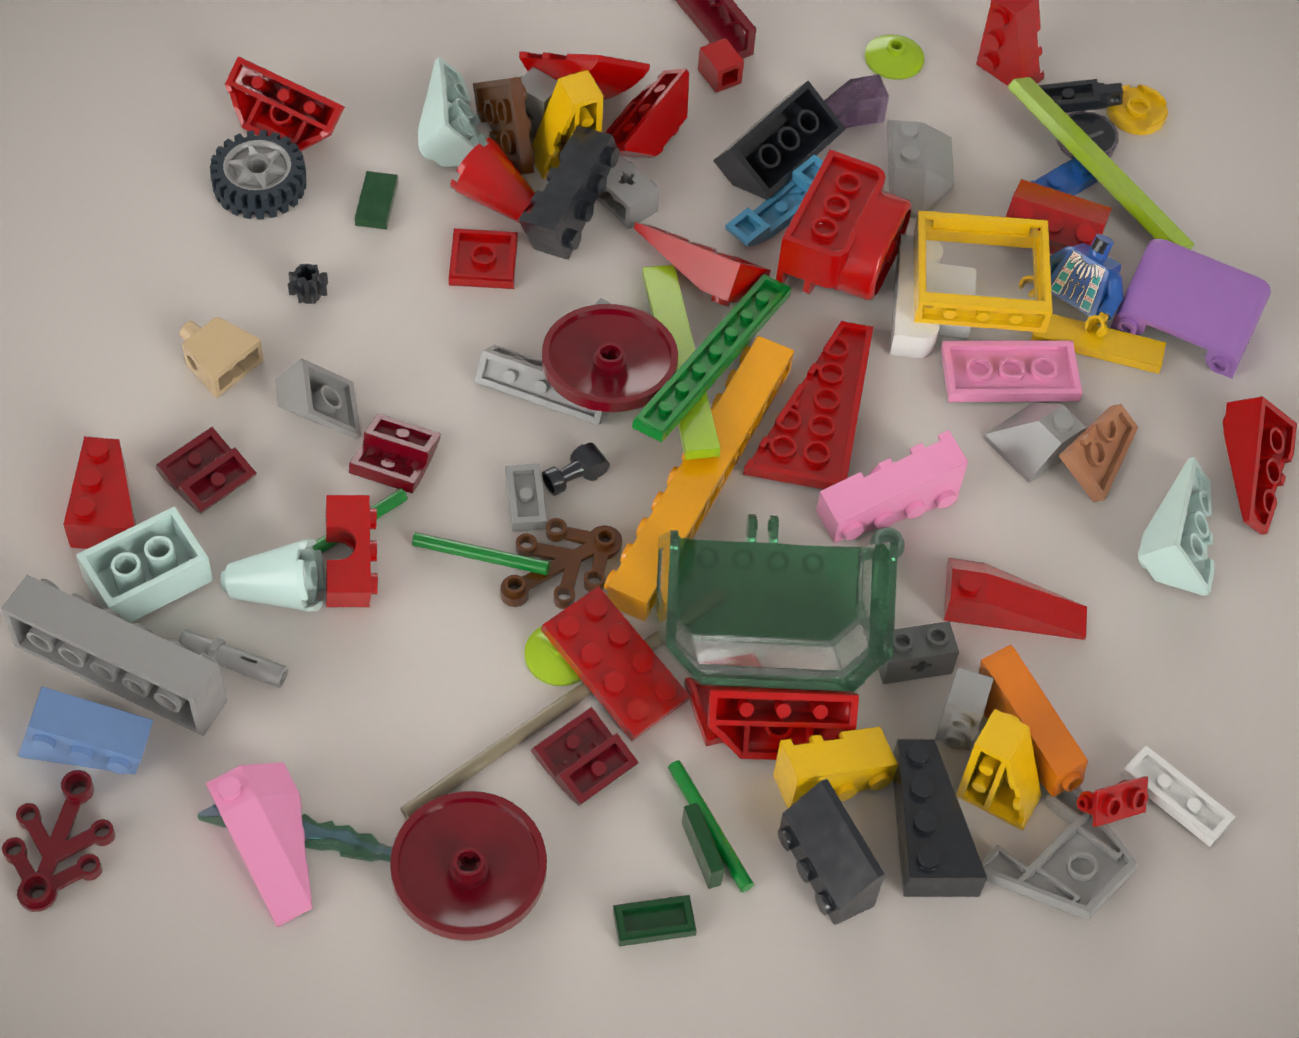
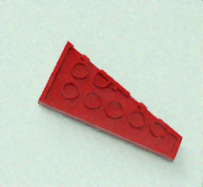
M845 321L839 323L824 346L823 352L808 370L802 384L798 385L776 418L774 426L768 435L764 436L752 459L750 458L744 466L743 475L823 490L848 478L873 326Z

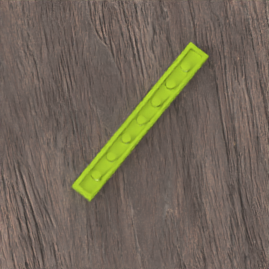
M1030 77L1012 80L1008 86L1009 90L1155 239L1168 240L1187 249H1192L1195 244Z
M675 266L642 267V278L651 316L663 323L675 339L678 349V370L696 349ZM705 393L677 425L685 460L720 457V444L707 393Z

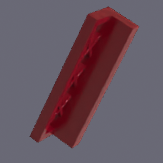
M675 0L710 43L726 38L742 59L754 55L757 28L733 0Z

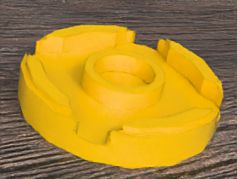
M1130 84L1123 85V103L1107 107V115L1110 121L1118 129L1129 134L1147 135L1160 130L1168 116L1165 98L1157 90L1146 85L1138 84L1137 87H1130Z

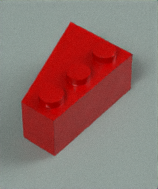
M991 0L976 65L1007 86L1016 78L1030 77L1036 84L1044 79V70L1040 69L1039 57L1043 54L1042 46L1038 45L1037 32L1041 30L1039 0Z
M84 436L63 523L70 548L88 549L136 525L126 464L119 439Z

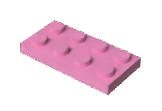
M1073 341L942 342L941 355L948 402L1080 401L1083 394Z

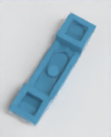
M814 154L792 172V180L755 210L752 211L750 208H746L727 223L725 229L747 247L760 244L789 226L823 160Z

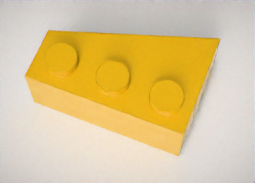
M588 70L558 78L531 145L535 153V166L542 179H546V175L551 167H559V154L577 125L602 132L603 94Z

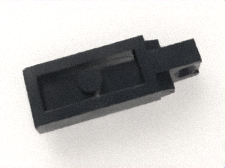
M1097 79L1038 85L1065 113L1104 109L1123 103L1121 83L1105 84L1098 83Z

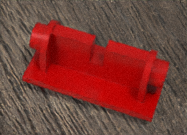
M1148 776L1132 780H1122L1118 784L1097 789L1095 792L1084 791L1077 798V807L1079 810L1093 815V827L1145 813L1148 801Z

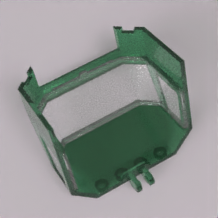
M748 514L746 542L680 538L677 530H670L659 536L655 609L660 643L697 685L846 691L854 693L879 667H882L893 657L898 542L870 544L861 547L778 543L779 518L776 515H770L767 522L768 543L756 542V532L758 529L756 514Z

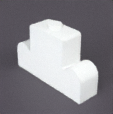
M901 234L899 252L896 256L890 355L925 358L933 353L937 335L968 338L971 327L914 322V236ZM926 240V292L981 296V294H976L977 270L972 267L941 264L944 252L943 246L938 241Z

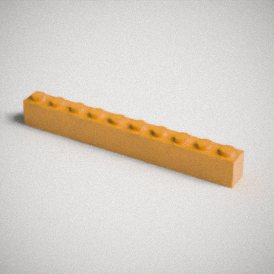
M759 335L751 347L747 345L744 348L739 360V368L731 370L725 383L726 389L724 393H718L711 406L712 417L720 444V457L685 460L683 451V461L679 467L674 466L667 479L668 486L664 493L661 491L657 493L651 507L652 513L650 517H643L639 523L635 542L633 544L628 543L625 546L620 558V567L617 571L611 570L606 579L604 589L608 590L607 597L619 611L644 622L646 621L789 375L794 350Z

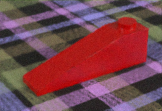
M1260 396L1227 402L1226 413L1223 418V434L1243 522L1263 535L1268 533L1277 506L1276 489L1278 486H1283L1286 476L1282 473L1285 463L1292 462L1294 456L1297 423L1266 398Z

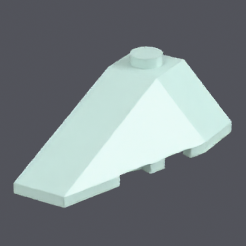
M440 57L434 62L418 128V145L421 154L426 159H433L442 167L459 166L477 144L480 143L482 146L488 144L485 140L487 137L484 134L480 135L477 129L480 119L468 106L472 99L462 74Z
M1195 457L1187 460L1144 531L1140 549L1138 550V560L1140 565L1149 571L1155 581L1205 596L1211 592L1214 576V561L1211 558L1208 559L1207 546L1213 544V534L1209 531L1206 517L1212 515L1211 481Z

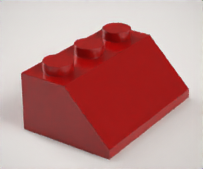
M1021 179L1005 217L1047 220L1049 252L1054 254L1066 246H1076L1081 243L1091 246L1097 234L1103 235L1112 208Z

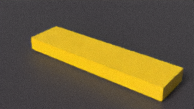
M1055 314L1051 315L1046 333H1032L1031 341H1073L1074 350L1077 354L1159 374L1166 347V342L1108 328L1107 334L1104 337H1098L1097 331L1101 326L1094 325L1091 332L1088 333L1085 329V322Z

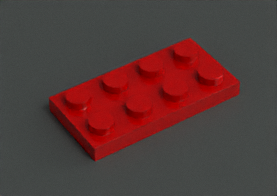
M599 586L542 624V633L631 741H634L688 701L690 697L688 692Z

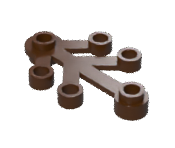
M552 518L546 523V537L550 541L560 542L567 540L583 545L575 549L539 543L535 536L529 533L519 535L516 539V552L518 555L534 556L553 561L550 562L551 566L548 575L530 572L522 577L520 575H510L505 578L500 587L502 601L510 607L522 606L529 598L530 589L564 572L561 584L554 590L553 601L556 607L566 609L575 602L574 588L581 562L594 556L592 568L584 574V588L588 592L598 586L603 590L607 560L614 557L622 548L620 532L614 527L607 525L595 527L592 531L567 527L563 519ZM560 528L562 531L553 532L551 529ZM600 539H608L610 541L602 542ZM523 543H529L532 546L529 548H523L521 545ZM591 578H597L600 580V582L594 584L589 582L588 580H590ZM511 586H519L520 588L517 589V590H513V589H510L509 587H511ZM561 594H567L570 596V598L563 600L560 599L558 596H560Z

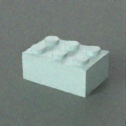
M175 506L76 554L82 578L102 610L105 608L111 609L119 614L123 620L130 623L213 581L208 556Z

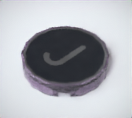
M1080 111L1068 115L1109 158L1113 155L1118 145L1119 137L1115 125L1110 120L1095 112ZM1057 139L1060 150L1073 159V154Z

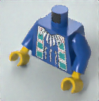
M1102 234L1095 236L1091 246L1086 243L1066 246L1050 256L1051 293L1090 316L1085 322V329L1088 333L1091 332L1094 325L1101 324L1097 331L1098 337H1104L1107 334L1108 327L1106 321L1112 319L1124 298L1122 277L1119 274L1121 264L1108 256L1114 241ZM1028 275L1021 278L1019 289L1024 288L1027 283L1034 284V276ZM1034 289L1028 293V297H1034Z

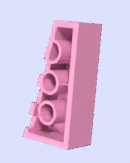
M947 430L939 434V442L926 448L923 443L910 448L911 454L895 463L892 462L891 458L878 463V466L871 471L870 475L864 476L863 473L859 472L820 491L816 512L833 542L836 543L844 539L853 540L862 535V533L876 528L889 527L894 522L905 518H917L926 511L938 507L946 508L957 501L968 460L951 432Z

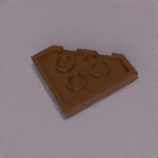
M521 77L473 83L477 115L482 123L487 122L492 130L489 132V137L499 145L521 175L534 173L535 153L530 145L529 138L531 122L526 115L525 101L527 93Z

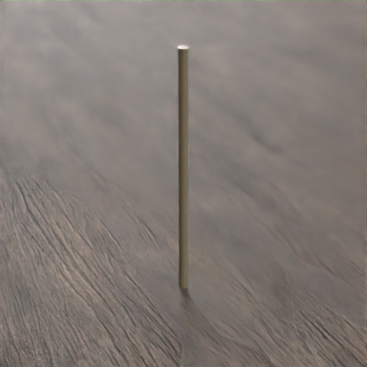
M717 589L644 641L653 651L725 602L726 597L724 593ZM582 682L400 808L402 814L408 819L418 808L427 802L448 794L591 695L592 692Z

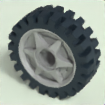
M253 130L247 131V137L245 138L239 133L234 135L235 142L228 138L224 141V147L218 146L216 155H212L210 177L215 197L218 203L221 202L225 210L231 208V213L236 216L242 212L243 217L246 219H251L252 214H256L257 220L264 219L265 213H268L270 218L277 217V210L282 214L288 212L289 205L294 208L298 204V199H302L304 196V190H306L307 186L304 157L302 151H299L295 142L291 144V140L288 137L284 136L280 139V134L273 132L269 137L265 130H260L259 136H255Z

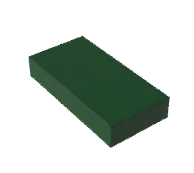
M366 171L354 218L355 226L387 230L398 186V175Z
M697 803L686 805L683 809L682 826L707 887L711 889L720 886L723 881L725 866L703 813Z
M690 895L613 905V916L619 947L696 936L697 930Z

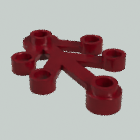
M83 770L70 771L61 781V789L66 799L51 837H49L41 822L42 816L35 804H23L16 811V818L20 827L29 832L42 856L37 872L27 858L28 849L21 838H9L2 845V853L5 860L14 865L22 880L17 889V898L21 906L28 911L40 912L48 909L56 901L59 890L80 879L86 881L95 880L102 873V865L99 858L94 854H85L78 859L77 864L54 874L59 862L94 844L107 846L115 838L112 823L108 820L100 819L95 821L89 829L68 839L81 804L87 802L94 794V784L91 776ZM78 787L86 788L81 793L73 794V791ZM27 813H35L31 820L26 821L22 819ZM101 829L109 830L108 834L103 837L96 836V833ZM13 847H21V851L18 854H8ZM86 864H96L92 871H83V867ZM35 891H45V893L38 898H32V894Z

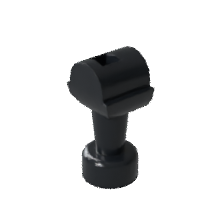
M590 442L584 445L581 444L573 451L570 456V464L560 470L555 466L550 467L542 472V478L549 492L556 496L566 490L567 482L583 476L590 481L597 480V478L607 472L610 463L597 446Z

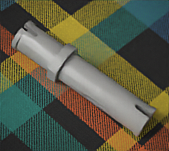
M187 629L182 632L179 638V642L187 650L198 655L201 653L207 654L214 658L219 666L278 688L282 687L287 677V666L226 645V641L221 638L213 640Z

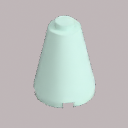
M304 539L228 563L226 570H223L221 573L222 590L227 592L231 599L309 612L319 611L323 600H317L318 591L325 590L326 585L325 566L321 550L313 549L312 546L317 543L314 539Z

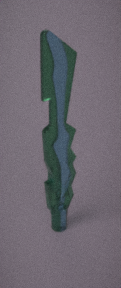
M216 804L199 812L197 815L200 821L227 828ZM302 815L306 840L304 841L305 848L319 851L334 850L340 852V857L369 862L376 860L390 862L392 847L380 843L371 833H357L350 825L336 826L333 821L317 823L308 815Z

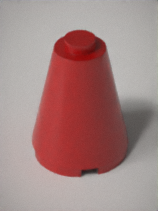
M492 138L485 139L488 143L486 146H482L480 143L477 144L463 159L456 170L460 177L457 182L452 179L450 187L457 193L520 223L518 219L523 211L530 213L534 206L531 203V199L535 192L499 145Z

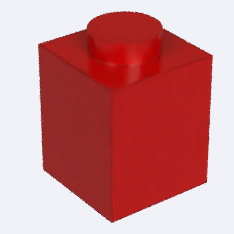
M726 38L700 47L698 71L715 93L742 83L744 60Z

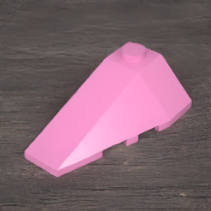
M284 762L240 765L207 782V788L276 926L279 927L313 909L309 867L305 852V831L301 815V795Z

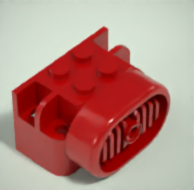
M830 149L782 237L776 280L785 283L789 275L803 279V292L809 295L812 293L815 285L842 291L867 301L874 299L899 252L901 234H906L912 212L911 202L908 199L883 191L886 176L884 171L878 166Z

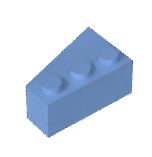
M41 687L18 757L107 770L117 774L135 775L142 760L153 720Z

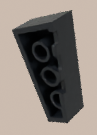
M897 739L893 755L898 766L893 779L903 897H980L987 880V875L935 739Z

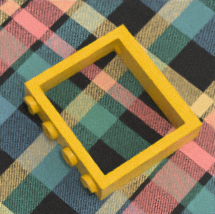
M918 210L914 228V322L1046 333L1052 315L1047 220ZM926 240L1032 248L1035 300L926 292Z

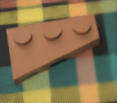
M1122 404L1110 406L1059 455V458L1093 502L1105 501L1138 429L1137 424Z

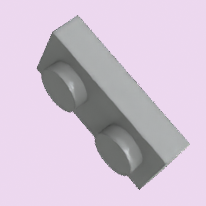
M540 463L505 466L512 531L546 529L547 516Z

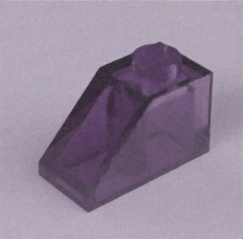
M880 74L848 80L824 101L845 128L884 122L889 94Z

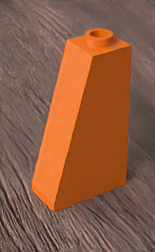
M1010 644L981 659L979 674L994 678L984 710V716L989 719L993 710L996 709L1002 713L1016 716L1022 723L1029 726L1038 779L1052 797L1064 791L1071 792L1077 789L1084 781L1088 759L1015 648Z

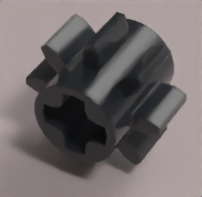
M300 264L295 269V272L288 273L289 295L297 294L298 303L316 304L321 295L327 296V272L319 273L317 264Z

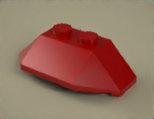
M239 56L225 82V87L230 94L233 107L243 129L247 131L254 130V134L259 136L260 130L267 131L269 137L273 132L279 133L280 139L286 136L291 140V144L295 142L299 147V151H303L331 136L345 108L335 101Z
M687 68L664 70L657 76L658 79L646 86L633 98L606 130L605 133L613 136L621 156L654 158L663 152L664 146L678 133L680 126L688 117L690 73Z
M740 679L710 688L707 725L740 759L776 760L780 740L791 739L793 745L810 743L809 738L811 736L821 735L824 741L840 739V732L856 730L859 694L815 681Z

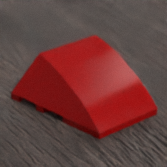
M519 51V59L527 71L534 67L557 81L558 78L588 70L602 92L603 100L613 98L629 90L643 79L650 70V64L603 55L567 53L566 56L543 52L541 55Z

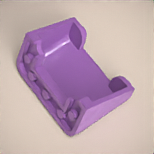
M1154 239L1148 244L1110 328L1141 335L1146 326L1149 325L1207 349L1205 361L1210 369L1215 373L1232 379L1271 295V288L1265 280L1168 240Z

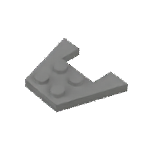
M1080 787L1071 792L1064 791L1055 797H1052L1050 793L1047 795L1045 805L1068 821L1070 825L1028 867L999 845L995 846L981 860L987 875L986 881L1086 920H1089L1136 871L1137 862L1108 824L1093 827V815L1078 809L1076 801L1083 792Z

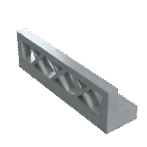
M495 344L482 350L474 378L475 383L596 425L602 423L605 412L578 406L563 398L552 388L544 375L541 360Z

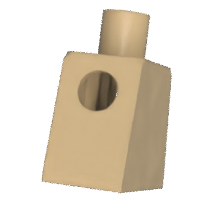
M220 317L213 318L203 327L190 320L180 330V336L185 340L182 347L187 366L216 398L264 361L261 340Z

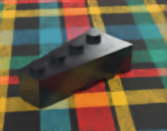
M577 125L559 154V167H551L547 173L544 191L537 190L531 199V203L534 204L530 213L523 211L518 219L534 250L569 260L573 250L579 247L582 236L581 232L586 222H589L593 216L594 204L598 195H601L606 188L607 176L611 167H615L619 159V149L611 134Z

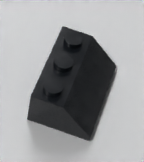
M826 778L817 783L782 814L778 837L783 848L786 851L791 850L797 860L796 867L801 879L805 883L809 882L816 893L815 900L819 910L824 915L828 914L833 924L836 925L875 907L885 873Z

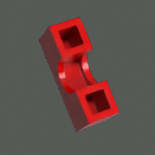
M326 495V542L343 543L353 551L345 559L327 560L326 607H370L371 595L378 594V573H371V562H377V540H370V530H376L377 509L370 508V495Z

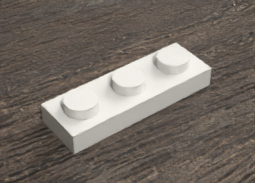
M1147 745L1124 767L1121 776L1126 780L1148 776V798L1209 847L1223 834L1236 817Z

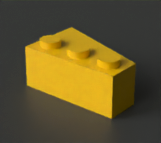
M994 709L974 744L956 796L1022 831L1041 798L1030 728L1016 716Z
M881 727L843 731L839 734L840 739L824 741L821 735H815L809 738L810 743L793 745L791 739L780 740L773 776L787 808L791 807L817 783L826 778L840 801L848 800L855 796L857 792L871 788V790L876 791L888 786L894 779L898 763Z

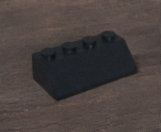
M807 80L789 93L717 156L713 162L733 186L768 200L792 178V172L814 154L817 156L846 128L809 80Z

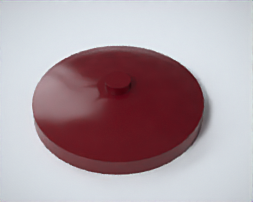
M597 304L571 311L550 327L542 345V368L552 388L568 401L595 411L624 412L644 407L677 371L678 349L670 331L663 323L650 314L624 305Z
M454 792L427 802L404 822L395 838L390 857L392 885L404 911L413 921L427 931L453 940L474 941L486 939L513 928L535 907L546 881V847L534 821L513 802L486 792Z

